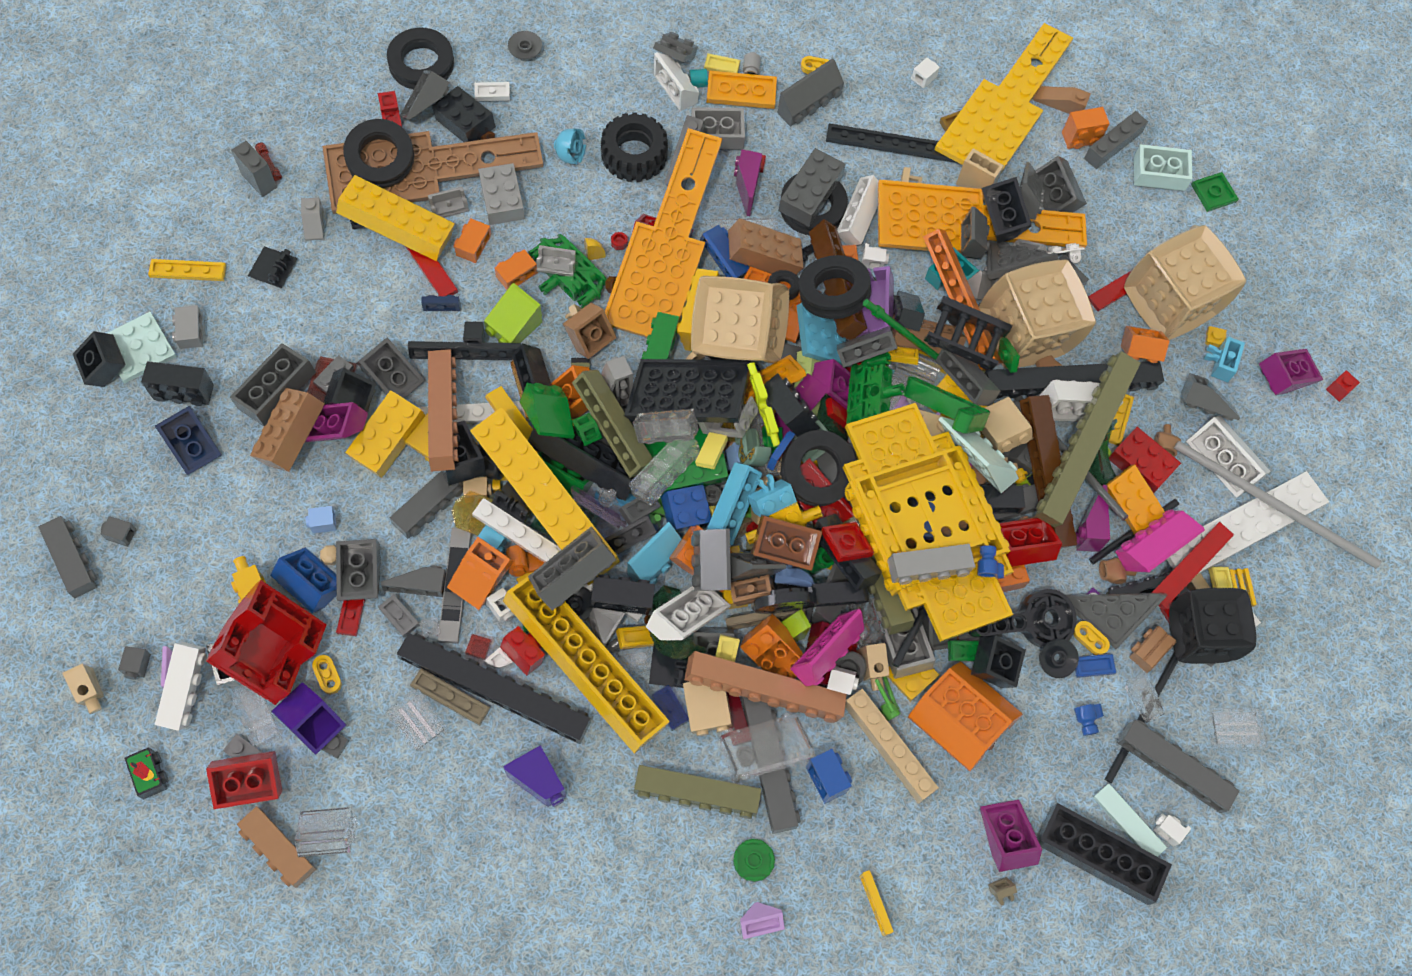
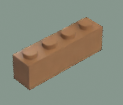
M256 806L237 823L241 829L238 833L246 841L250 839L255 844L252 848L259 856L264 854L269 859L266 862L267 865L274 872L277 869L282 874L280 879L288 887L291 885L295 888L299 887L316 870L259 807Z

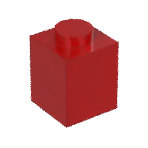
M1346 370L1326 390L1340 402L1360 382Z

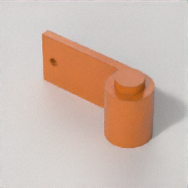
M513 545L506 549V556L514 561L508 571L515 577L534 572L544 564L543 561L526 552L518 545Z

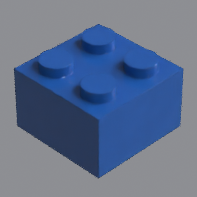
M703 485L667 491L660 496L666 521L673 526L676 532L686 531L696 525L700 527L709 525L711 514Z
M833 749L810 759L806 766L824 804L846 794L852 787L851 776L847 771L844 772L841 766L842 759Z

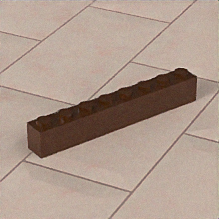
M823 219L809 232L810 242L816 259L833 255L845 256L836 226ZM832 278L823 282L826 289L825 293L828 296L845 294L853 287L850 281L842 278ZM862 309L851 316L833 319L838 335L848 340L856 338L867 329Z
M1049 395L1030 396L1019 401L1021 413L1032 427L1033 439L1029 440L1027 445L1038 503L1046 494L1044 493L1046 486L1054 478L1052 476L1054 470L1062 462L1060 460L1059 441L1057 439ZM1070 508L1062 525L1057 527L1051 526L1063 543L1061 549L1077 545V535Z

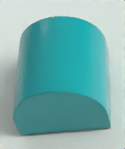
M706 68L689 70V79L693 86L697 88L708 87Z

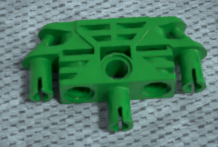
M558 234V238L555 239L541 238V243L528 251L534 261L539 256V245L576 251V265L573 277L546 273L550 278L538 286L544 295H547L556 286H559L573 301L577 300L579 306L582 304V308L595 299L600 300V293L603 289L602 286H605L606 277L565 236Z
M888 352L866 359L860 365L856 363L852 365L849 380L847 424L890 411L891 397L905 395L906 392H901L906 391L903 383L892 385V370L886 366L891 364V361H887L891 360Z

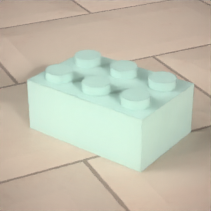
M1139 145L1134 155V185L1181 191L1187 189L1192 181V150Z

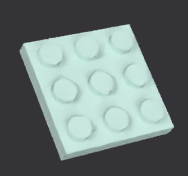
M151 312L108 332V334L114 335L126 364L118 372L124 384L143 375L147 361L166 363L177 357Z

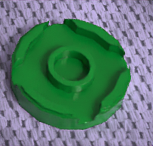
M749 839L737 847L734 852L733 864L741 878L746 881L758 882L770 875L774 868L775 857L771 847L764 841Z

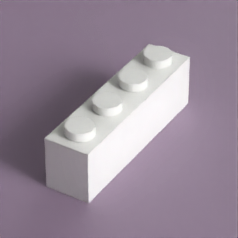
M874 175L859 179L838 227V235L846 245L862 244L878 207V179Z
M186 642L174 644L155 725L177 731L189 726L192 719L190 714L191 708L197 699V694H195L196 688L202 678V674H200L201 667L207 658L205 653L206 647Z

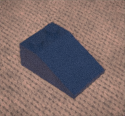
M191 406L182 409L155 425V428L187 475L222 455Z

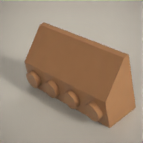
M923 319L920 331L906 328L938 354L942 350V348L932 347L928 342L924 341L929 331L934 333L938 322ZM945 324L941 336L951 340L956 327ZM893 329L898 347L919 349ZM961 334L958 344L964 346L966 336Z

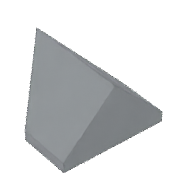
M980 270L967 280L975 299L983 300L988 290L992 287L991 280H989L986 271Z
M593 608L588 617L592 633L606 647L615 634L625 613Z

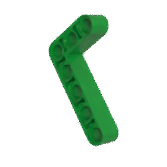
M913 376L908 377L905 385L906 391H903L906 393L903 396L954 419L952 428L958 432L968 434L984 430L990 415L989 410Z

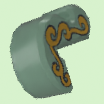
M748 429L743 438L735 437V443L739 445L738 457L741 464L759 468L769 461L772 448L760 446L759 435L756 429Z

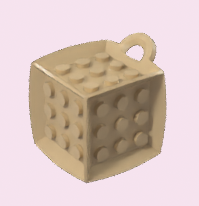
M1193 225L1189 230L1170 238L1148 252L1133 268L1124 284V288L1134 307L1151 330L1162 331L1170 340L1197 328L1224 310L1243 289L1246 278L1220 239L1206 225Z
M1068 260L1036 263L1006 273L992 285L979 306L981 312L1013 325L1005 338L1010 341L1020 355L1018 368L1035 365L1038 360L1050 355L1053 358H1057L1068 353L1087 337L1096 324L1094 312L1085 288ZM1000 340L997 345V351L999 350ZM1003 362V363H1002L1003 367L1006 368V369H1008V368L1006 367V365L1004 364V362Z
M701 276L697 285L692 314V352L686 359L702 360L705 356H713L726 359L777 363L782 357L788 325L789 289L787 286L781 283L770 284L743 278Z

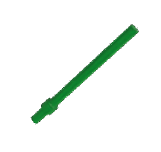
M868 299L864 300L863 306L869 309L873 316L877 319H882L932 359H937L939 354L885 313L881 306L875 305Z

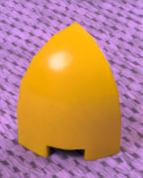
M584 238V246L589 260L606 258L605 250L598 240Z

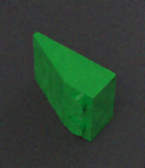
M527 383L519 402L537 433L544 436L573 439L575 435L568 398L562 388L557 385L547 386L540 383Z

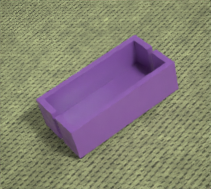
M890 266L873 268L877 281H874L870 268H867L871 279V296L869 300L875 305L881 306L885 313L893 318L894 277ZM864 307L862 312L867 329L857 337L889 325L882 319H877L871 314L869 309Z

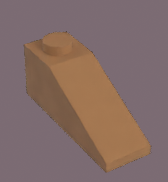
M1041 86L1035 94L1033 101L1070 114V112L1084 110L1091 93L1075 87Z

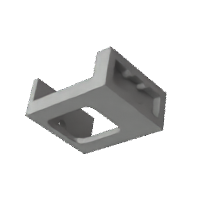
M750 397L747 403L743 404L739 423H734L736 430L721 428L723 423L698 422L703 434L711 432L727 435L728 437L743 438L759 410L754 398Z

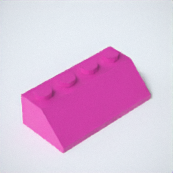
M1170 509L1163 513V517L1152 521L1148 528L1137 532L1133 539L1122 543L1121 548L1115 552L1126 571L1150 572L1204 532L1205 529L1183 510Z
M856 609L840 614L790 668L805 686L820 684L824 679L823 675L831 671L836 666L835 662L848 653V647L859 641L861 638L860 634L864 631L862 611Z

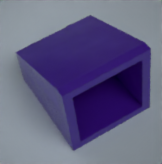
M303 682L271 711L315 755L346 726L340 717Z
M541 745L503 766L510 780L547 807L551 805L556 807L564 802L563 798L566 797L565 789Z

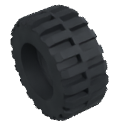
M632 112L630 115L625 113L622 114V117L617 116L613 118V122L610 121L606 128L603 129L601 137L603 164L612 175L616 174L618 179L622 180L624 178L627 182H632V180L642 182V179L649 180L652 178V175L656 176L664 168L668 153L667 133L659 122L656 123V119L653 117L649 118L643 113L638 115L637 112ZM635 140L645 143L649 146V149L641 154H629L619 147L627 141Z

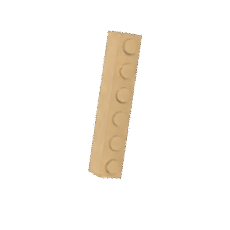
M863 688L846 700V710L916 802L919 804L933 794L939 787Z

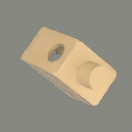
M886 644L867 645L857 649L856 653L865 659L867 665L863 681L870 680L872 691H879L875 682L878 679L884 689L882 678L889 676Z
M82 663L62 673L77 704L86 705L89 714L96 713L102 709L98 699L104 697L92 667Z

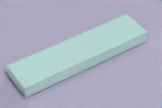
M1109 783L1093 797L1135 845L1157 857L1167 848Z

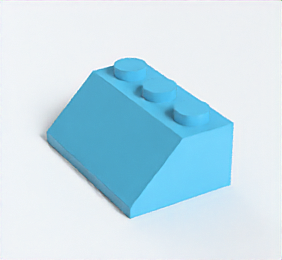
M669 522L627 562V575L634 582L648 580L650 584H656L658 581L657 577L661 573L666 574L670 570V564L673 561L669 557L682 539Z

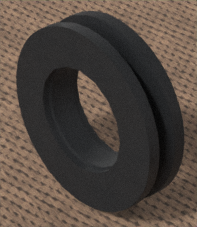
M418 27L405 30L393 38L387 49V62L392 77L399 84L414 90L424 70L432 71L447 80L454 68V57L450 42L443 34L430 28ZM418 48L430 49L438 55L437 61L432 66L421 70L412 69L403 62L407 53Z
M386 119L364 121L355 126L345 139L343 154L351 175H356L381 188L391 187L400 183L407 177L413 167L414 150L408 133L393 121ZM378 139L387 140L397 148V156L394 161L381 168L370 167L361 159V152L365 145Z
M796 175L792 176L785 183L782 189L781 197L783 196V194L785 193L793 179L796 177ZM840 182L837 184L828 198L831 203L830 210L825 214L816 216L810 227L781 213L782 218L789 227L804 235H809V232L823 219L838 228L848 205L846 190Z
M833 255L815 260L802 271L799 278L802 305L813 315L826 319L845 318L859 312L865 307L863 306L864 300H869L871 296V279L868 269L857 259L848 256ZM832 278H842L853 284L851 290L838 296H828L816 290L819 284Z
M825 430L809 431L796 438L786 449L781 460L782 480L791 484L795 498L798 501L809 506H827L845 496V487L849 481L843 466L844 464L856 461V457L849 444L837 434ZM815 449L823 450L835 460L837 476L830 486L823 488L814 487L806 482L802 476L800 469L801 459L808 451Z

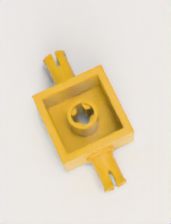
M795 502L769 515V517L806 526L807 522L822 518L823 515L819 505L802 512L798 503ZM757 529L745 533L749 545L754 543Z
M240 556L233 560L237 572L232 574L234 581L231 584L235 593L240 598L238 603L242 601L259 580L266 583L264 576L256 565L249 567L245 556Z

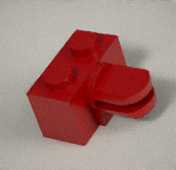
M517 626L503 637L500 648L526 676L542 664L545 654L541 650L542 646L530 632L526 634Z

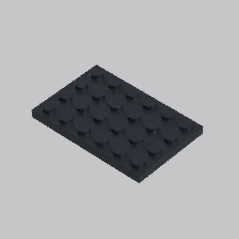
M640 359L624 416L629 421L739 423L750 376L747 364L751 363V360Z

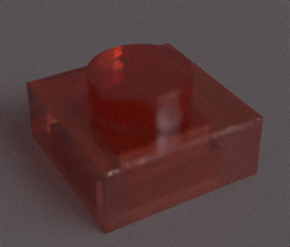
M472 634L465 653L466 655L485 660L492 641L491 639Z

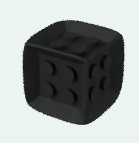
M1240 588L1196 589L1183 593L1170 605L1171 636L1176 640L1173 648L1179 662L1189 664L1230 662L1243 658L1255 649L1257 640L1251 601L1246 590Z

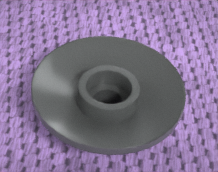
M519 31L510 37L508 50L518 59H532L541 52L542 41L537 34L531 31Z

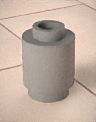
M750 52L744 56V74H759L761 57L757 53Z

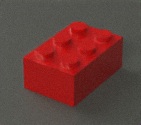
M1136 427L1108 458L1121 471H1124L1131 465H1136L1153 494L1181 464L1179 460L1139 427Z
M275 751L211 761L206 768L213 810L279 799L282 793Z

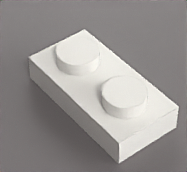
M509 82L474 83L475 100L510 101Z

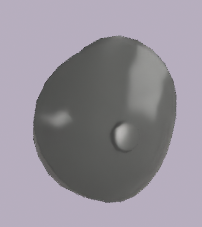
M853 651L848 652L844 657L839 658L835 662L836 667L857 672L855 678H859L858 685L863 681L867 665L865 659L860 654Z

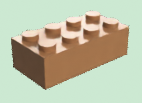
M741 218L728 230L730 260L770 273L787 270L797 275L803 269L801 239Z
M285 388L284 392L280 395V400L271 412V417L263 427L258 441L254 444L250 456L266 466L289 472L324 403L307 392Z

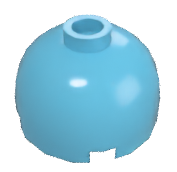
M565 129L554 141V149L559 159L565 163L577 165V162H582L586 151L583 139L586 138L581 129Z

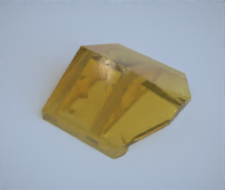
M472 491L458 498L451 511L455 527L478 536L486 524L473 517L472 513L483 498L489 502H492L493 499Z

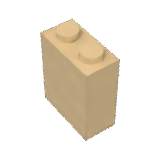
M973 148L964 160L956 185L959 187L981 189L995 184L1004 165Z
M1009 397L985 407V409L990 411V415L984 430L981 432L991 442L995 451L998 449L1001 453L1008 452L1012 448L1033 439L1031 425Z
M690 682L683 683L690 729L693 734L705 736L709 734L708 731L717 730V733L729 731V727H733L727 692L713 691L710 687L704 685L695 686Z

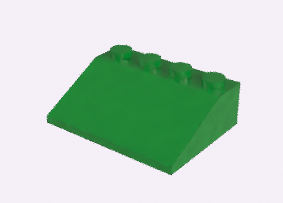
M701 428L689 431L684 440L670 439L669 436L644 441L645 447L656 463L648 471L652 494L655 497H659L671 490L698 485L708 486L727 481L729 472L724 450L715 469L696 466L695 463L708 434H703Z

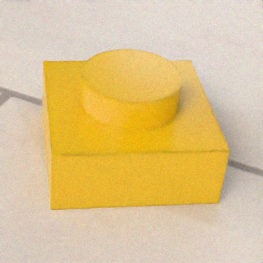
M1208 326L1205 344L1220 347L1226 339L1227 330Z

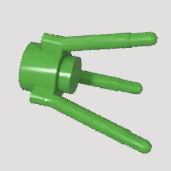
M884 677L883 681L890 700L880 681L876 679L875 682L886 702L881 706L882 711L880 709L879 711L887 721H890L901 713L887 677Z

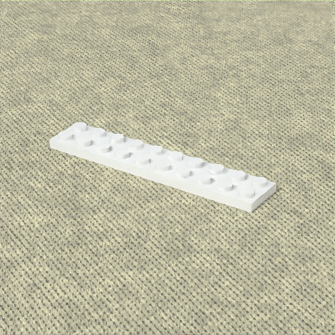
M1307 471L1267 492L1305 516L1329 503V500ZM1255 498L1204 525V532L1166 560L1174 569L1214 526L1221 522L1234 536L1199 572L1201 573L1290 525L1295 520Z

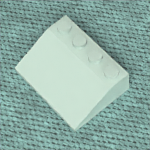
M944 417L938 419L944 431H949L955 446H961L963 451L966 452L968 462L1000 493L1004 492L1019 479L1016 474L1017 468L1011 461L1007 463L1004 460V455L998 449L995 451L987 438L982 439L980 437L979 431L968 434L961 433L952 428L954 420Z

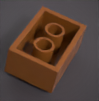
M761 515L751 554L812 571L822 531Z

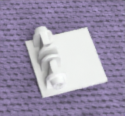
M1071 243L1066 244V248L1059 246L1048 247L1047 252L1048 254L1066 252V257L1071 262L1078 263L1081 260V250L1085 248L1079 246V244Z

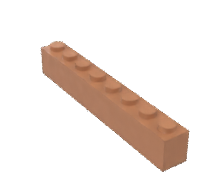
M451 349L428 351V458L431 472L455 470V461H458V450L455 449V447H458L457 435L454 436V434L458 433L457 422H454V420L458 419L457 409L454 408L457 407V397L454 395L457 393L456 382H453L457 381L456 369H453L456 368V358L452 357Z
M694 651L688 657L684 680L689 681L692 685H704L710 687L713 691L729 692L731 696H743L753 702L761 701L771 707L786 708L789 712L805 713L807 717L823 718L828 723H835L844 717L847 695L845 693L817 685L805 686L800 680Z

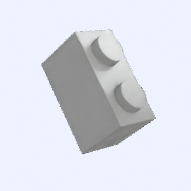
M198 305L175 307V315H172V323L175 326V331L172 332L173 342L177 343L180 349L203 347L202 312Z

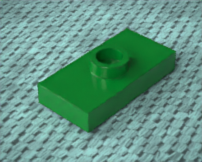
M1001 338L998 355L1010 372H1017L1020 355L1007 338Z
M948 641V661L974 662L979 641Z

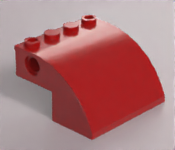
M259 580L242 599L225 623L206 662L276 705L290 694L301 665L316 654L327 624L262 580Z

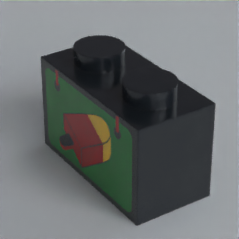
M148 747L124 757L139 798L144 800L168 789L166 783L169 780L164 770L161 771L159 764L162 763L158 751L155 752Z

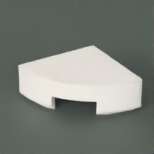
M500 647L484 660L486 664L491 667L494 666V668H505V666L508 667L513 664V661Z

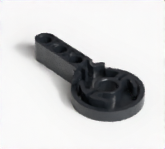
M850 582L812 584L813 586L807 587V591H805V588L770 591L771 595L763 596L753 601L755 613L777 614L812 607L862 604L870 601L868 587L856 591Z
M1043 589L1028 595L1018 613L997 621L999 629L996 628V622L981 627L980 632L978 629H975L968 633L972 637L1021 632L1030 643L1043 648L1047 642L1053 639L1069 641L1075 632L1077 618L1074 606L1066 595L1054 589ZM1048 611L1053 616L1051 626L1045 622V614ZM1014 619H1015L1016 622H1017L1016 627L1014 626V623H1013Z

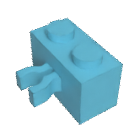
M1227 337L1219 349L1211 344L1207 347L1206 351H1210L1212 354L1207 353L1204 359L1215 361L1211 373L1212 377L1225 382H1229L1237 372L1245 342Z
M771 474L766 475L768 486L764 485L762 479H757L756 481L762 489L747 496L753 513L759 517L761 515L769 516L797 502L791 484L782 479L774 482L773 475Z

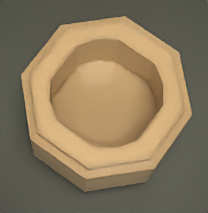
M326 545L320 551V559L326 565L336 564V547L334 545Z

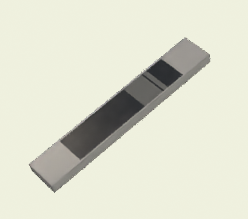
M451 529L438 633L439 643H459L464 599L448 589L447 586L470 548L471 529Z

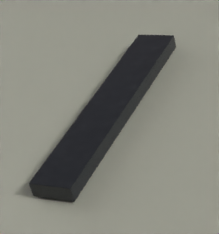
M408 341V352L410 359H428V351L451 349L452 357L460 360H513L512 354L521 343Z

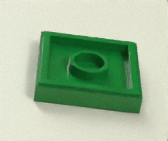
M1223 172L1192 181L1191 183L1207 212L1236 203L1239 200Z

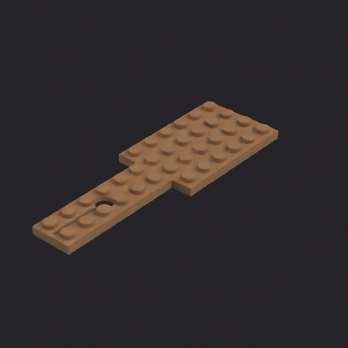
M429 131L410 133L408 135L414 150L413 167L407 177L400 183L383 189L410 202L429 200L428 195L439 192L438 182L479 176L478 169L511 163H514L515 171L543 167L538 133L534 132L434 147L431 144ZM380 139L365 145L361 152L362 161L366 165L376 168L389 165L397 156L395 145L387 140ZM344 143L322 146L333 214H336L339 197L353 178L344 159ZM490 152L494 155V161L492 163H484L481 160L484 153Z

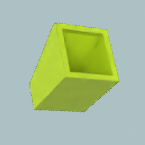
M513 283L485 318V332L490 337H496L499 343H521L542 323L541 305Z

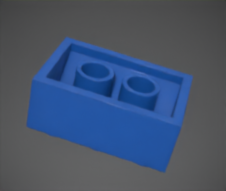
M717 225L702 234L700 241L706 243L705 248L725 277L740 278L747 273L748 265L730 260L728 232L724 227L721 228L720 225Z
M306 547L280 557L270 574L278 584L285 588L311 613L325 608L337 596L336 574Z

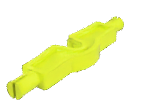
M755 362L747 364L751 375L750 382L755 394L756 404L767 434L771 437L773 447H777L780 444L777 434L779 430L771 407H767L766 404L768 395L761 375L757 372Z

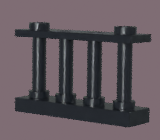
M943 296L936 308L941 310L942 313L934 333L929 331L924 341L928 342L932 347H940L977 363L983 369L993 370L999 362L993 359V355L1000 337L1005 338L1013 325ZM949 315L959 319L951 340L941 336ZM966 322L976 326L968 348L958 344ZM983 330H988L993 334L986 355L975 351Z

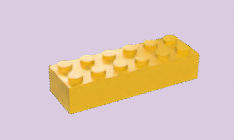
M356 175L353 176L339 197L336 210L337 214L435 261L438 260L450 240L455 223Z

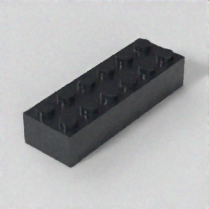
M574 426L575 436L573 439L539 435L533 427L528 442L536 451L546 454L551 460L558 461L568 470L575 471L582 478L590 480L597 484L599 488L614 494L616 498L626 501L640 489L646 474L629 478L612 448L597 440L584 446Z
M1059 803L1050 808L1037 836L1040 846L1045 850L1146 905L1157 902L1172 864Z

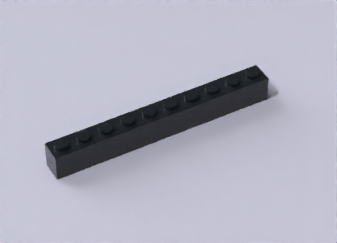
M1150 361L1141 362L1128 389L1130 391H1138L1143 388H1147V390L1157 389L1164 382L1160 361L1157 363ZM1106 363L1018 368L1017 372H1010L1008 369L986 370L984 374L1000 390L996 399L1003 396L1017 398L1020 395H1027V397L1037 396L1053 380L1100 383L1099 378L1109 365Z
M415 633V635L407 634L397 652L400 660L419 669L422 668L440 679L581 744L591 724V718L588 717L589 715L582 710L576 712L570 709L571 706L565 702L559 701L557 703L546 693L538 694L534 692V689L529 685L523 684L521 686L515 683V679L507 675L502 677L497 674L496 670L490 667L485 669L479 666L480 663L471 658L469 660L461 658L462 655L454 650L450 652L444 650V646L437 642L425 641L426 638L418 633Z

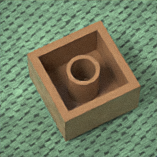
M593 303L588 304L563 323L576 351L588 359L617 338L603 308Z

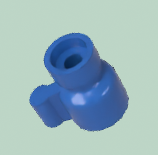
M981 546L980 555L982 559L978 561L977 575L981 577L1004 578V565L994 559L996 547Z
M1089 704L1074 708L1077 721L1083 725V736L1099 733L1098 726L1094 721L1104 716L1101 704Z

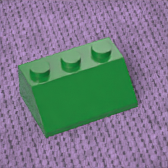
M542 452L538 454L576 503L580 502L587 494L593 482L582 478L575 471L568 470L558 461L551 460L546 454Z

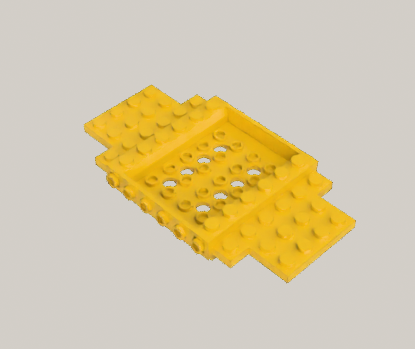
M916 403L846 424L845 429L859 460L844 464L843 466L849 481L845 487V496L851 502L853 515L859 520L860 529L874 551L873 555L876 559V565L882 571L885 588L887 591H890L891 596L899 595L905 611L924 605L940 642L1011 617L1013 613L997 580L999 578L977 575L978 561L982 559L980 555L981 546H995L996 555L994 559L1004 565V576L1012 574L1014 571L1006 556L1010 552L1008 548L1009 543L1001 533V526L994 518L992 507L987 503L984 490L976 479V473L968 462L966 452L963 451L961 446H955L949 431L931 437ZM949 486L952 489V495H945L942 488ZM932 492L935 495V500L928 501L925 493ZM910 497L915 498L918 505L916 507L909 506L907 499ZM928 502H932L935 505L934 512H932ZM890 504H898L900 507V512H892L890 510ZM926 521L929 522L933 530L930 532L934 537L932 543H927L923 538L924 534L928 533L924 528ZM960 521L968 524L969 529L967 531H962L959 528L958 524ZM941 528H949L951 536H943ZM907 539H912L916 542L915 549H910L906 546ZM970 544L975 568L969 575L964 577L951 575V577L939 580L936 577L926 582L913 580L905 585H900V582L892 583L887 562L892 554Z

